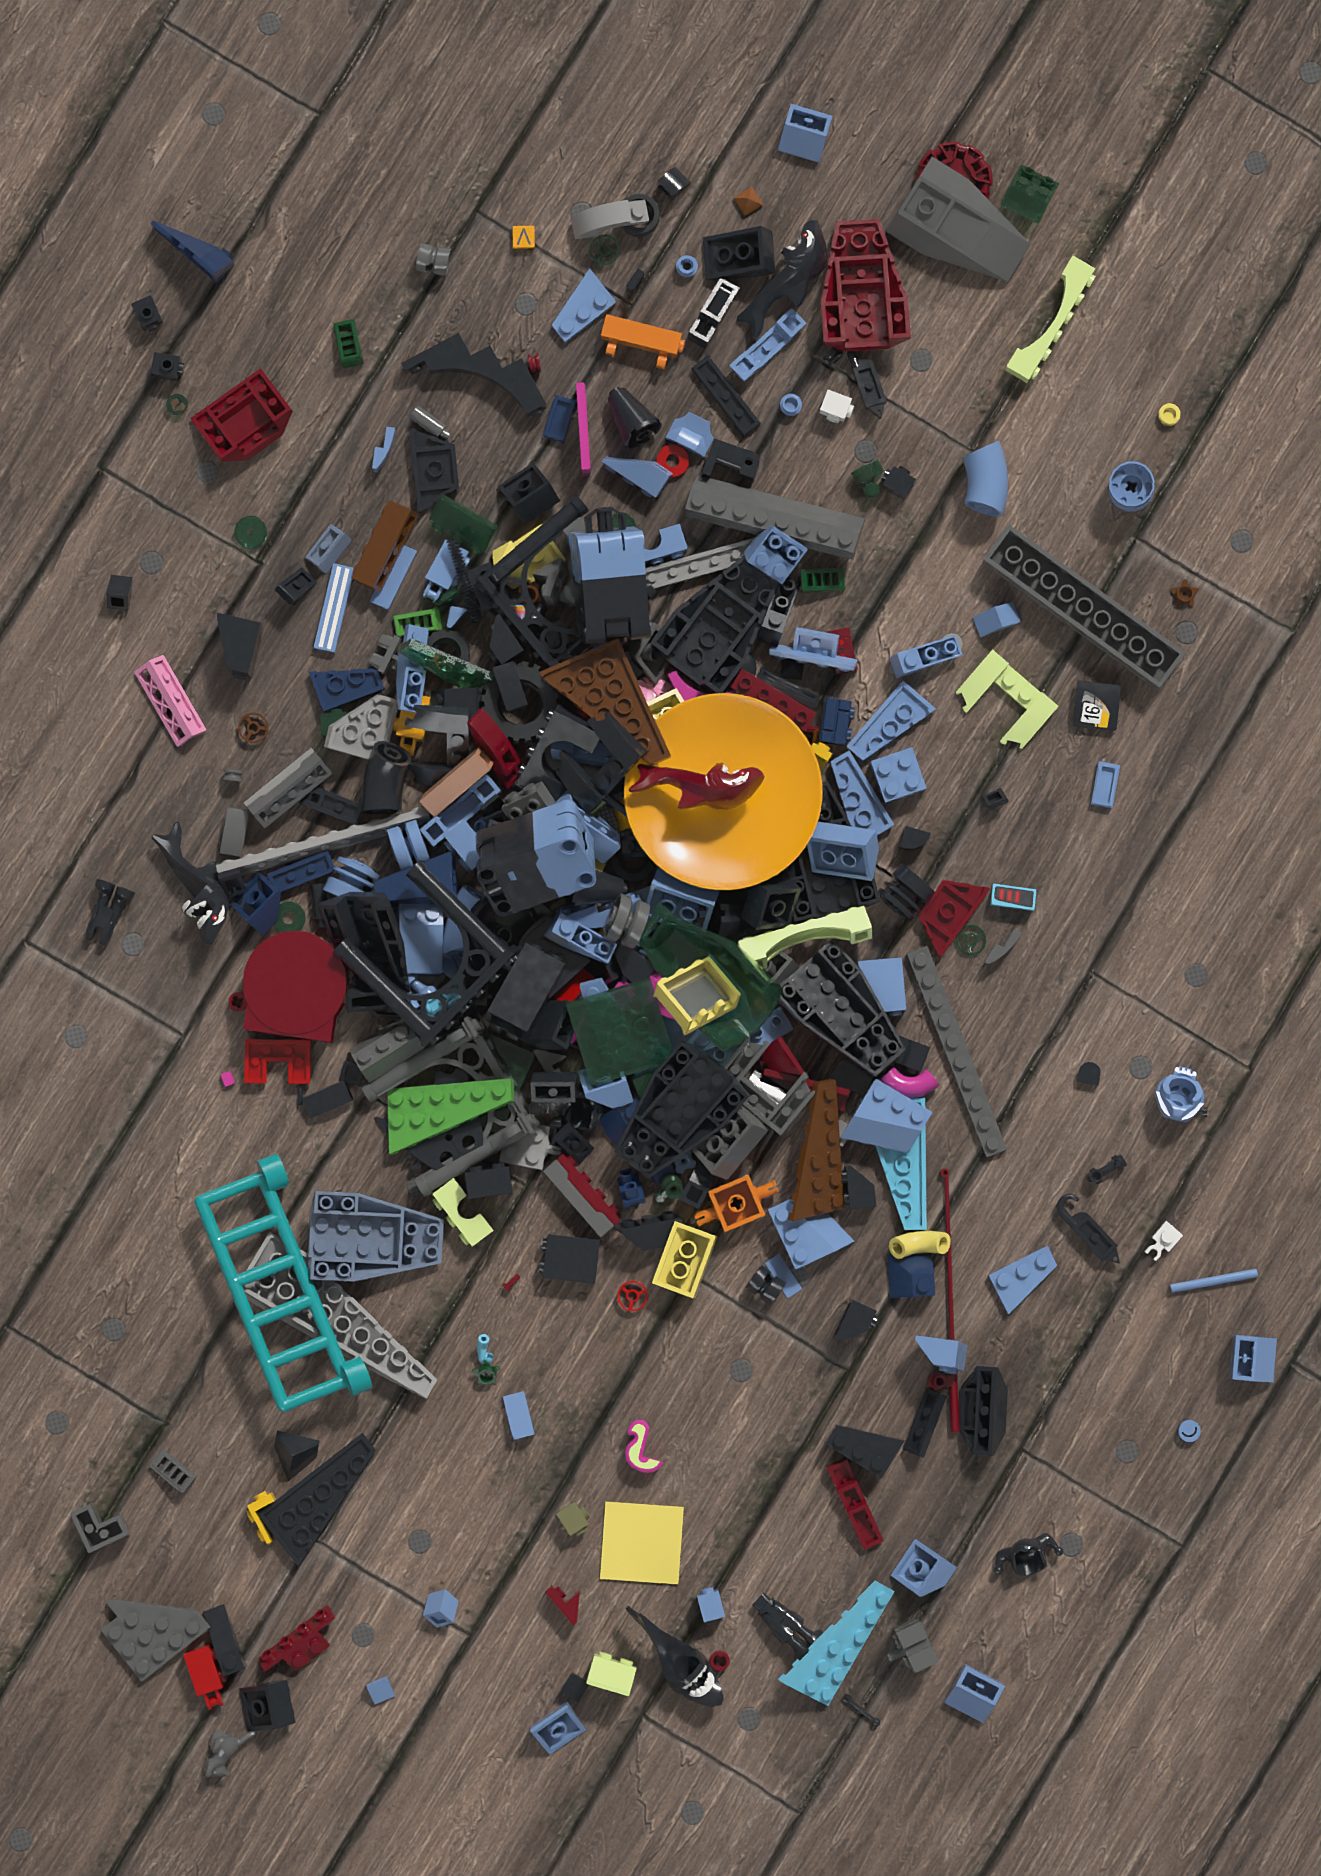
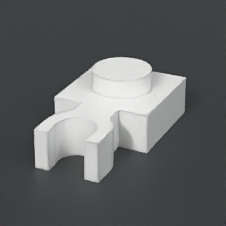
M1165 1221L1151 1237L1156 1243L1150 1245L1144 1252L1148 1254L1151 1249H1155L1157 1255L1153 1259L1157 1261L1161 1256V1250L1164 1248L1169 1252L1183 1235Z

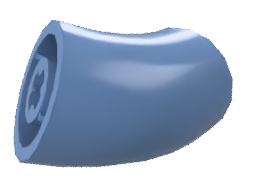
M997 441L962 458L967 474V493L964 504L979 513L993 517H1002L1007 503L1008 470L1000 441Z
M465 884L462 885L457 893V898L469 910L478 900L485 896L480 891ZM447 917L443 935L442 955L448 959L453 960V956L455 960H462L464 952L462 935L456 924Z

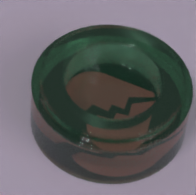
M173 394L167 399L166 407L173 416H182L188 411L189 404L183 395Z

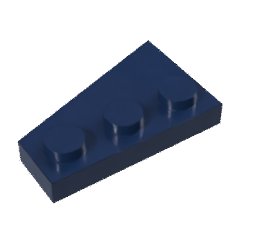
M377 668L352 669L350 671L330 670L328 672L308 671L324 713L385 690Z

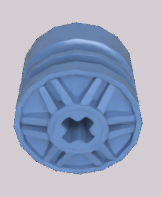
M1128 461L1116 467L1109 479V496L1115 506L1126 512H1136L1147 506L1154 494L1155 480L1152 472L1146 465L1135 461ZM1128 484L1131 486L1136 485L1134 493L1131 490L1126 491Z
M339 856L337 862L345 865V867L341 869L334 866L333 870L340 874L339 879L328 877L323 888L324 891L336 897L348 892H364V886L373 889L375 887L374 884L367 881L368 877L378 880L380 875L376 874L371 867L357 860Z

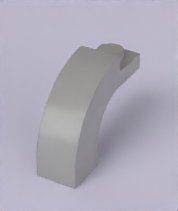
M623 200L581 211L574 215L571 221L575 239L596 237L599 233L615 227L644 224L649 222L645 200L631 202Z

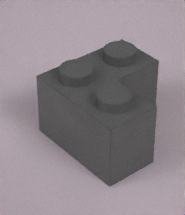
M93 1502L70 1513L88 1554L132 1533L123 1513L102 1522Z

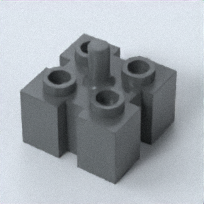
M918 1617L894 1628L896 1634L892 1636L898 1649L887 1654L890 1662L902 1657L908 1670L913 1669L915 1673L939 1662Z

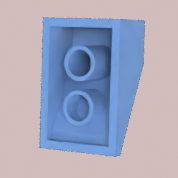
M399 904L396 910V921L404 941L408 974L442 975L443 911L436 904Z

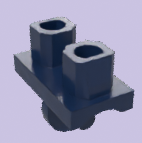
M632 1168L621 1170V1177L617 1178L624 1208L629 1206L637 1207L640 1203H646L638 1173H633Z

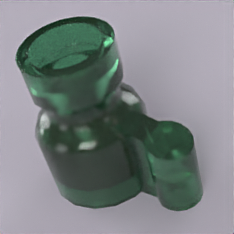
M878 459L851 472L856 485L863 488V494L866 499L881 492L879 485L874 482L884 472Z
M673 1172L664 1173L659 1179L660 1190L654 1194V1198L657 1203H663L667 1196L670 1199L679 1198L683 1193L682 1182L679 1176Z

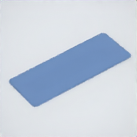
M780 1254L765 1263L773 1277L778 1276L786 1282L782 1290L787 1298L802 1289Z

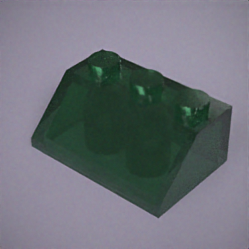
M442 493L429 518L430 522L433 523L431 525L432 528L441 533L444 530L451 534V539L459 540L458 543L460 544L462 541L470 545L469 549L479 555L481 552L487 554L499 534L497 525Z

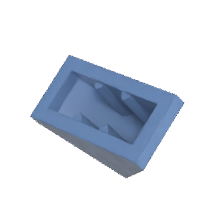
M1014 602L993 607L973 617L980 638L1021 623Z

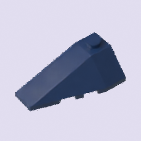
M154 220L150 223L154 230L217 284L235 265L233 260H231L233 256L225 248L220 250L217 246Z

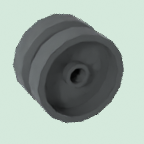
M620 893L609 911L603 931V938L612 942H616L620 938L622 946L634 949L647 923L650 904L638 900L632 905L631 897Z

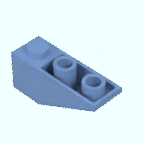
M605 457L601 461L606 464L605 468L614 474L616 472L624 476L623 480L632 486L634 484L642 488L641 492L650 498L652 496H659L673 473L654 461Z
M952 635L896 653L889 659L897 679L962 656V652L956 635Z
M563 913L552 917L544 934L546 938L562 947L608 964L617 946L616 943L604 939L602 935Z

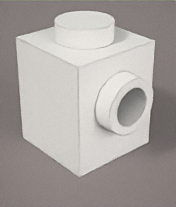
M827 390L819 413L827 416L826 419L831 422H844L845 417L850 418L854 406L850 405L852 398Z

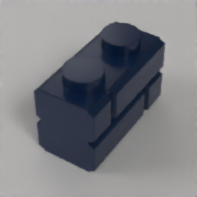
M833 698L825 699L819 742L845 746L846 741L850 742L852 729L848 728L849 720L854 719L855 707H851L852 701Z

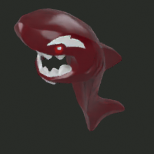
M723 762L716 763L706 775L683 769L655 767L640 763L637 766L640 772V779L628 790L631 793H636L657 785L670 784L682 790V796L677 806L678 809H690L706 805L715 809L728 810L745 803L762 784L765 775L755 767L736 770L732 774H728V768Z

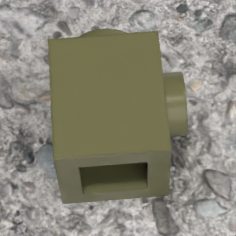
M576 1501L571 1502L556 1512V1515L570 1536L575 1533L577 1537L588 1530L586 1526L589 1524L587 1519L590 1516L584 1506L580 1508Z

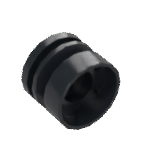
M900 863L891 874L897 883L893 885L885 881L884 885L890 892L888 893L884 889L879 888L878 894L884 904L893 912L912 921L915 916L908 909L911 908L919 913L920 908L915 901L919 900L926 904L935 894V891L918 875Z

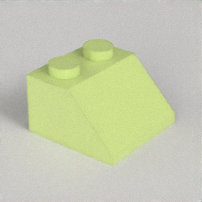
M601 1651L599 1655L594 1653L586 1684L629 1696L637 1666L633 1665L634 1661L621 1658L618 1661L612 1659L611 1654Z

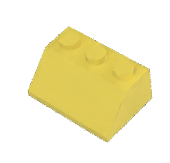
M675 1221L652 1283L695 1299L718 1237Z

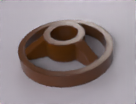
M259 713L244 715L238 724L240 736L249 743L261 742L269 731L267 720ZM257 715L265 721L266 726H260L257 722L251 721L249 716ZM245 718L249 723L247 725L249 733L246 738L241 733V723ZM252 724L257 725L258 729L256 732L250 731ZM260 730H266L264 736L259 740H249L252 735H257Z

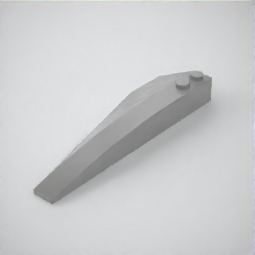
M269 1232L247 1270L287 1255L281 1238ZM300 1250L308 1268L307 1253ZM293 1267L243 1286L248 1301L265 1311L304 1295ZM312 1279L342 1354L349 1359L360 1356L369 1370L427 1399L437 1379L418 1360H415L387 1330H384L334 1280ZM310 1308L281 1318L282 1321L312 1338L321 1336Z

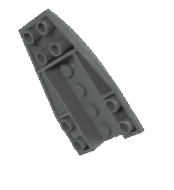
M934 157L926 165L886 232L923 255L1007 282L1031 245L969 179Z

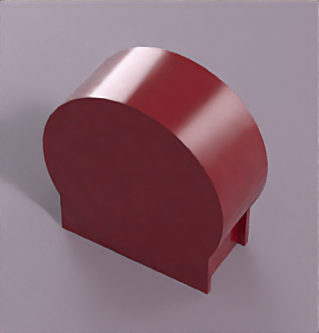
M304 931L281 932L267 938L258 945L250 955L243 974V991L247 1002L243 1029L252 1032L333 1043L337 1016L346 1003L347 992L349 991L348 971L341 959L338 960L332 954L335 948L322 938Z

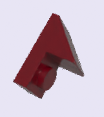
M551 1585L545 1590V1593L568 1620L575 1625L578 1620L580 1590L566 1601L564 1599L567 1596L559 1586L555 1588Z

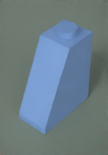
M902 958L858 961L857 966L862 970L884 1011L888 1012L889 1016L902 1015L901 1011L906 1010Z

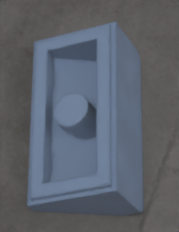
M330 524L306 555L305 559L322 572L327 573L349 545L351 538Z

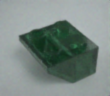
M1021 164L1000 205L1039 224L1060 183L1054 181L1049 176L1036 172L1031 167Z

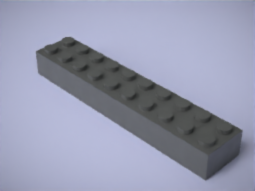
M1008 525L982 561L989 569L1157 691L1185 655L1183 650L1011 525Z

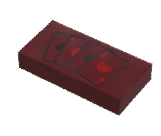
M849 627L828 631V633L840 635L837 656L856 659ZM856 665V667H855L854 670H850V671H848V672L857 671V670H858L857 665ZM835 667L836 675L847 673L845 671H840L837 667Z

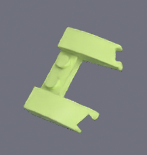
M992 649L956 691V694L962 693L967 704L962 708L967 713L993 682L1026 709L1025 713L1000 740V743L1006 745L1007 740L1020 743L1019 748L1022 749L1059 706L1043 692L1038 691Z

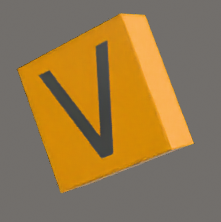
M513 226V249H535V226Z

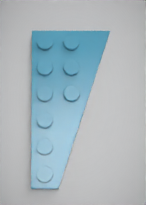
M909 1098L925 1107V1098ZM924 1126L908 1153L876 1146L904 1230H927L926 1129Z
M874 1581L857 1598L856 1604L849 1611L845 1610L840 1615L842 1618L835 1625L831 1624L808 1648V1653L800 1661L797 1659L792 1664L793 1668L786 1675L782 1674L778 1680L828 1706L895 1591Z

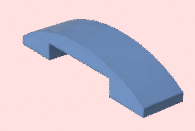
M791 308L755 344L733 361L729 367L745 382L789 343L807 323Z

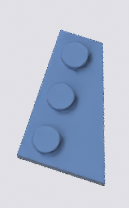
M590 268L552 324L553 329L565 343L616 304V301Z
M1045 1246L989 1274L988 1276L1007 1314H1010L1057 1264L1048 1246Z

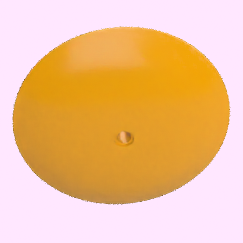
M730 693L709 694L691 698L677 704L659 716L655 721L671 754V758L653 766L683 769L706 775L716 763L723 762L728 768V774H732L736 770L755 767L763 772L765 778L755 793L745 803L736 808L725 810L702 805L690 809H678L677 806L682 796V790L670 784L657 785L636 793L629 792L628 789L640 779V772L637 766L640 763L649 765L640 759L625 776L624 800L628 821L633 834L648 857L657 866L676 879L693 886L712 890H734L754 886L774 877L787 868L800 855L811 839L818 823L822 805V778L818 760L809 741L799 727L781 711L763 701Z

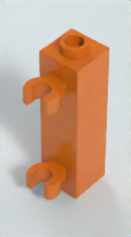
M607 314L601 333V339L609 341L606 349L607 356L614 357L617 344H622L658 353L656 368L665 370L668 356L677 358L678 352H683L685 340H681L682 333Z

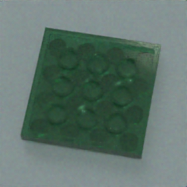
M651 978L566 1003L591 1086L660 1066L673 1051L657 998L653 996L655 991Z

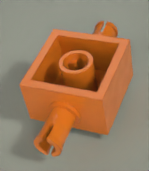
M746 1175L708 1191L713 1204H711L712 1207L694 1213L695 1219L705 1216L697 1221L698 1226L700 1227L717 1219L720 1220L724 1232H727L765 1216L761 1205L762 1199L780 1193L778 1187L768 1190L776 1186L775 1180L756 1188V1186H753L749 1175ZM734 1197L738 1200L742 1199L743 1202L738 1210L730 1205Z

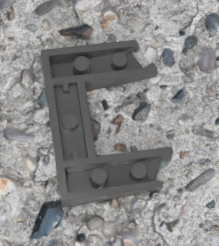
M747 1037L724 1065V1068L736 1077L750 1095L743 1105L779 1135H783L816 1092L815 1090L810 1091L805 1080L809 1076L804 1072L779 1104L745 1077L771 1043L763 1041V1045L750 1042L751 1038Z

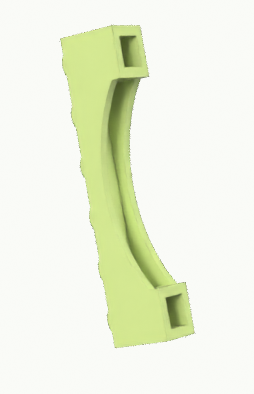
M1072 256L1060 277L1064 280L1062 303L1055 320L1048 330L1033 344L1022 350L1017 348L1005 371L1028 383L1030 378L1033 380L1036 378L1040 371V368L1037 367L1041 360L1046 361L1052 351L1049 349L1052 341L1055 343L1058 341L1062 334V331L1059 329L1063 323L1068 324L1074 313L1071 312L1074 304L1079 306L1085 296L1081 292L1085 286L1090 287L1096 276L1092 274L1095 268Z
M864 906L852 907L844 912L831 913L819 919H809L801 924L788 925L783 929L770 930L754 937H745L738 941L739 954L747 974L767 968V963L774 956L791 946L805 941L836 938L848 940L851 944L872 939V926Z

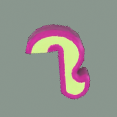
M637 1419L631 1422L628 1428V1435H634L635 1438L627 1444L625 1450L626 1461L632 1468L640 1472H654L661 1468L663 1461L643 1456L650 1427L646 1421Z

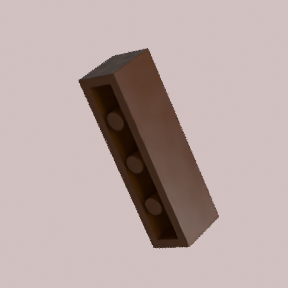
M389 500L381 512L378 524L372 530V537L369 543L363 548L362 557L359 563L355 565L351 578L357 583L381 593L419 515L411 509Z

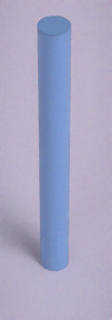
M1257 1269L1170 1284L1171 1293L1256 1278L1258 1273Z

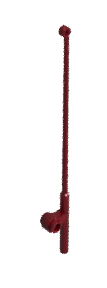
M943 1168L939 1171L941 1177H944L946 1233L950 1236V1247L947 1251L949 1340L955 1341L949 1170ZM938 1372L931 1373L927 1379L928 1386L931 1389L941 1390L949 1386L951 1432H959L958 1375H943Z

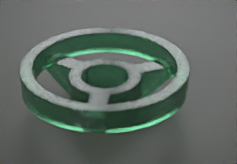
M599 235L590 244V256L597 264L610 265L617 260L620 247L614 237ZM601 238L612 239L616 243L618 250L611 249L608 244L603 243ZM598 240L600 243L598 248L599 255L595 259L592 254V246ZM607 247L609 249V252L607 254H602L600 251L601 248ZM610 254H617L616 257L609 262L599 261L602 257L606 258L610 256Z
M966 925L956 936V945L962 953L976 955L984 949L986 935L980 927ZM967 927H974L980 930L981 933L978 935L974 933L965 934L962 930ZM959 934L965 938L964 941L969 946L968 952H965L959 946ZM968 936L975 937L973 944L968 943ZM983 936L984 943L982 948L972 953V948L977 944L978 938Z

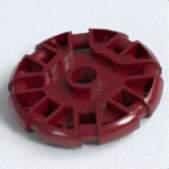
M946 142L939 144L938 148L934 150L930 149L920 160L917 166L919 171L915 175V183L932 157L937 159L943 155L946 158L942 161L943 164L969 179L974 185L976 182L981 183L982 186L979 191L989 199L990 186H993L992 169L990 164L987 165L985 162V156L975 147L969 144L967 146L961 145L959 142ZM956 154H965L964 161L956 159ZM977 163L979 170L975 172L971 165Z

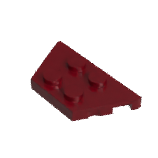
M943 880L937 887L935 894L924 905L917 916L938 956L941 957L990 891L989 887Z

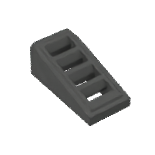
M164 1449L160 1451L149 1465V1467L182 1494L197 1477L195 1473ZM166 1457L168 1460L160 1469L158 1464ZM172 1462L174 1466L169 1471V1473L166 1474L164 1471ZM179 1468L181 1472L173 1479L171 1476ZM184 1474H186L188 1477L180 1485L178 1481Z

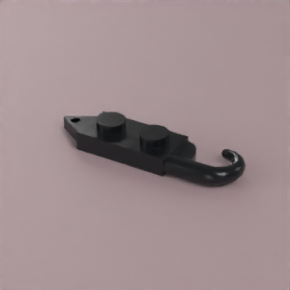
M847 351L865 409L870 410L881 419L887 400L874 363L868 358L858 359L855 351Z
M1073 1194L1061 1196L1056 1205L1059 1216L1101 1261L1108 1260L1120 1264L1116 1248L1118 1245L1086 1212H1079L1071 1216L1064 1208L1065 1201L1073 1199L1078 1202L1079 1198Z

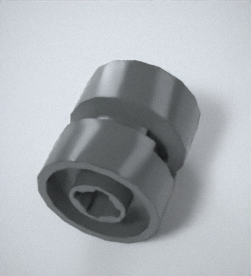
M421 243L416 271L429 273L431 270L434 275L446 277L450 264L451 249L440 246L434 249L433 245Z

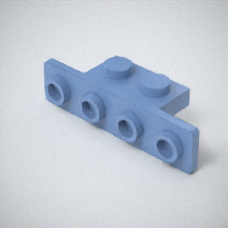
M799 627L795 630L793 647L784 645L776 647L772 645L769 649V654L774 655L777 659L790 658L795 659L798 663L811 662L816 663L819 667L832 666L845 672L854 670L858 661L857 659L837 656L840 635Z

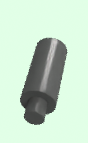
M419 405L410 415L412 421L437 437V439L440 436L445 440L450 437L451 433L446 430L447 426Z

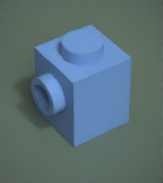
M713 1587L701 1589V1594H697L703 1621L707 1622L725 1617L719 1590H714Z

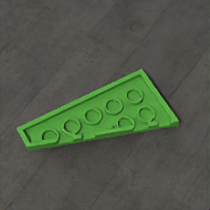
M498 1079L394 1088L388 1092L389 1154L394 1155L402 1149L417 1145L418 1142L427 1138L435 1137L460 1126L461 1123L478 1118L479 1115L514 1102V1080Z

